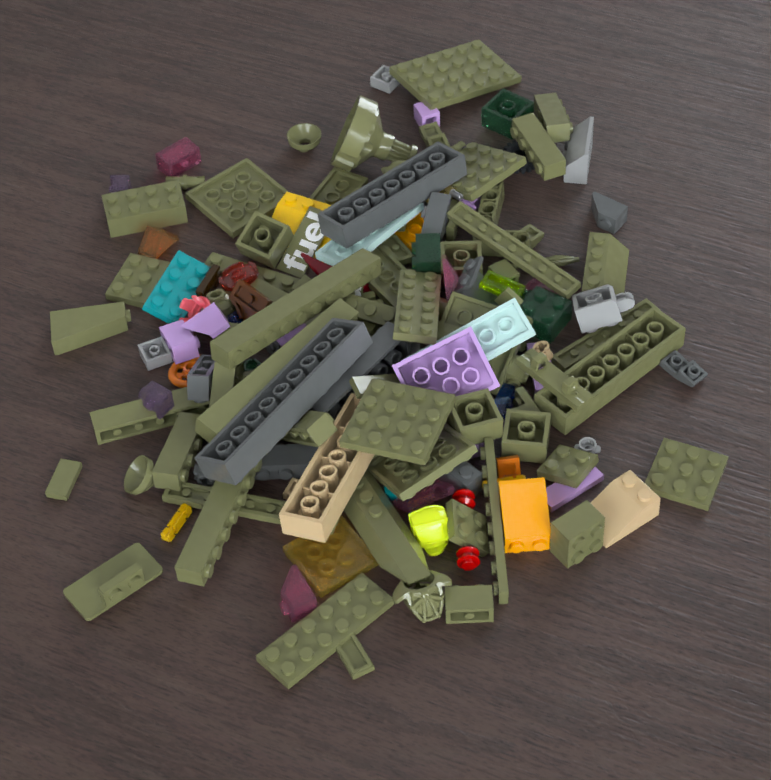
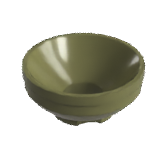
M300 123L291 127L287 132L289 145L300 152L313 150L321 142V130L314 124ZM303 142H308V143H310V144H307V145H300V144L303 143Z
M216 289L206 295L210 304L214 302L225 316L236 310V307L229 298L231 292L224 289Z
M140 455L129 466L124 478V489L127 493L138 495L153 487L152 470L154 464L150 458Z

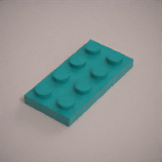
M178 250L144 303L142 310L168 324L179 321L180 318H185L188 311L179 307L183 298L192 299L191 296L196 295V289L211 267Z

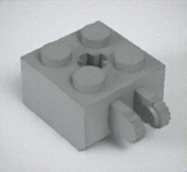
M609 284L572 295L574 311L581 333H593L598 328L617 325L623 321L621 312L628 309L631 310L635 305L632 293L625 292L615 295L613 286Z

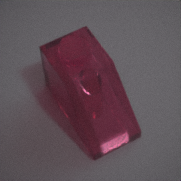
M296 564L292 565L280 591L282 602L279 603L283 615H288L293 623L317 608V600Z

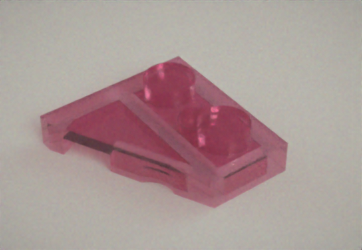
M436 479L432 485L424 487L411 499L402 501L397 497L393 502L397 509L411 513L452 495L455 489L452 484Z

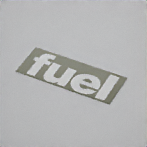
M309 207L276 269L298 278L303 277L308 264L301 257V253L303 252L314 257L325 236L321 234L318 213L322 210Z

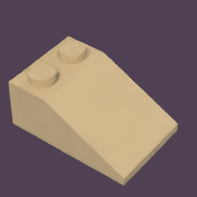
M631 470L614 479L591 502L605 517L603 546L605 548H608L659 515L661 498Z

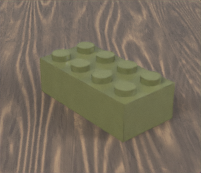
M179 180L101 195L111 238L188 223Z

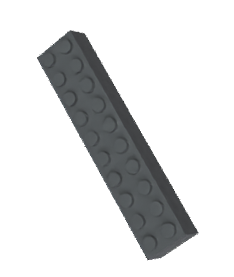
M332 318L194 457L205 478L232 485L240 483L247 473L257 466L258 462L272 450V447L300 421V418L314 406L321 396L327 393V390L340 379L348 368L353 366L354 362L373 343L364 322Z

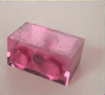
M187 137L155 154L157 168L166 176H178L201 163L200 148Z

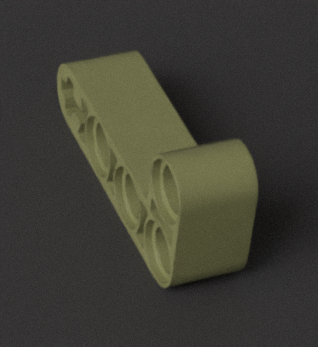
M215 361L209 407L237 385L238 381L243 379L244 362L229 370Z

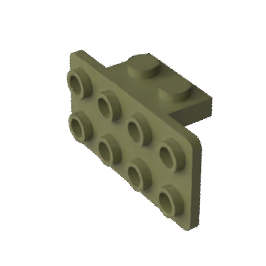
M134 543L63 590V594L86 621H91L161 575L163 568L140 543Z

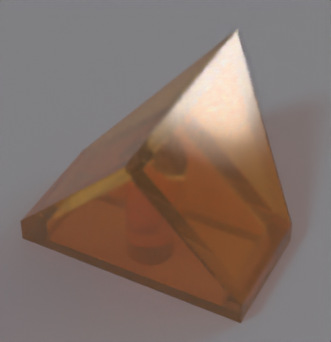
M147 226L138 255L158 259L171 245L179 240L178 235L162 228Z

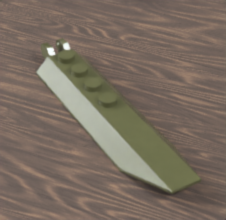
M366 470L347 503L344 512L381 568L409 585L430 577L431 574L421 546L376 479Z

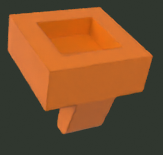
M518 455L496 458L498 478L509 476L516 478V475H521Z

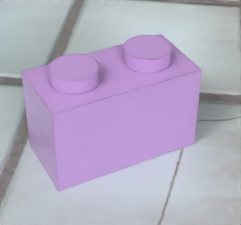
M183 319L159 327L161 336L167 344L175 364L199 357L198 348L201 347L198 337L194 336L192 330L179 327L185 323Z

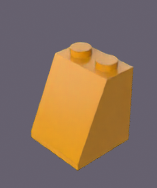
M545 477L499 481V501L505 553L550 549L551 527Z

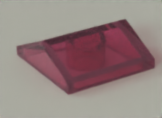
M442 255L446 299L449 301L458 283L459 274L448 257Z

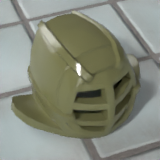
M429 570L430 577L410 585L401 580L393 592L392 599L394 603L398 604L403 600L408 609L422 623L440 618L445 597L442 586H452V580L445 574ZM425 581L430 582V584H420L419 582Z

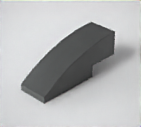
M431 192L418 251L441 254L440 242L443 241V236L446 233L448 221L446 213L450 209L452 195Z

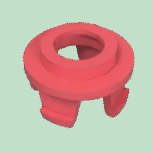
M192 295V299L183 298L179 307L188 311V318H180L179 320L183 319L186 322L198 314L202 308L208 307L210 305L208 298L203 296L197 297L196 295Z

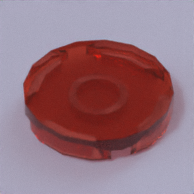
M248 261V264L237 262L224 269L222 272L223 276H219L218 280L222 289L232 291L239 279L252 284L258 278L259 271L256 264Z

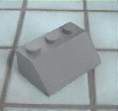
M590 116L575 126L573 133L570 134V141H565L564 149L567 150H563V156L566 159L564 183L587 184L593 143L594 117Z

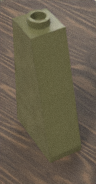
M124 302L50 311L51 342L54 354L60 355L128 331V322H131L130 309L126 310Z

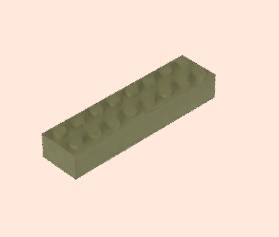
M653 306L564 372L569 377H575L578 380V384L593 395V402L579 412H576L544 387L534 394V403L541 412L551 413V425L566 435L659 365L662 359L674 350L677 351L684 346L686 328Z

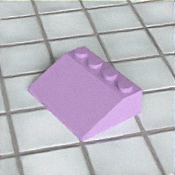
M472 327L392 365L400 384L455 394V396L486 388L491 391L500 386Z

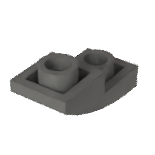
M676 350L662 359L659 364L675 379L690 387H694L708 375L694 360L688 362Z

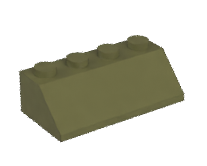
M590 232L582 292L609 284L613 286L615 295L624 293L629 249L611 234Z

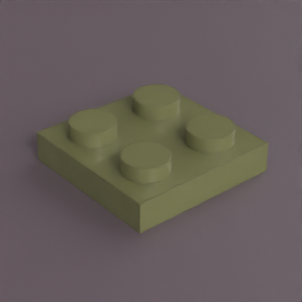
M559 444L538 468L537 476L538 478L545 477V480L577 488L597 465L599 458L597 454Z

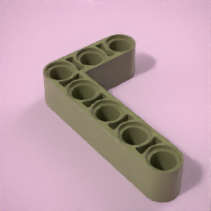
M503 181L482 195L478 209L479 214L497 226L505 197ZM504 230L531 248L528 232ZM472 235V240H473V241H478V240H479V239H477L476 237H474V236ZM481 241L482 256L503 257Z

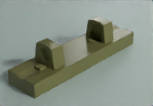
M531 348L516 358L517 366L574 411L579 412L593 402V395L580 386L575 377H569L548 361L544 353H538Z

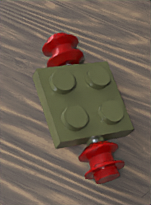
M463 488L454 492L452 499L446 503L448 540L462 547L456 552L458 558L457 566L470 571L479 566L480 559L478 556L484 557L489 553L487 521L485 515L473 510L476 506L474 492Z

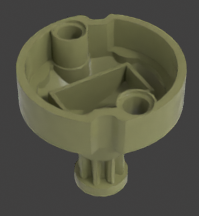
M359 95L343 125L331 157L330 165L350 172L351 169L356 168L371 157L391 162L395 160H408L417 154L418 146L405 144L394 139L395 136L384 132L378 102Z

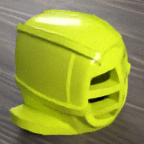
M428 505L409 513L411 533L421 548H424L429 556L442 554L449 542L448 517L445 508L441 505Z

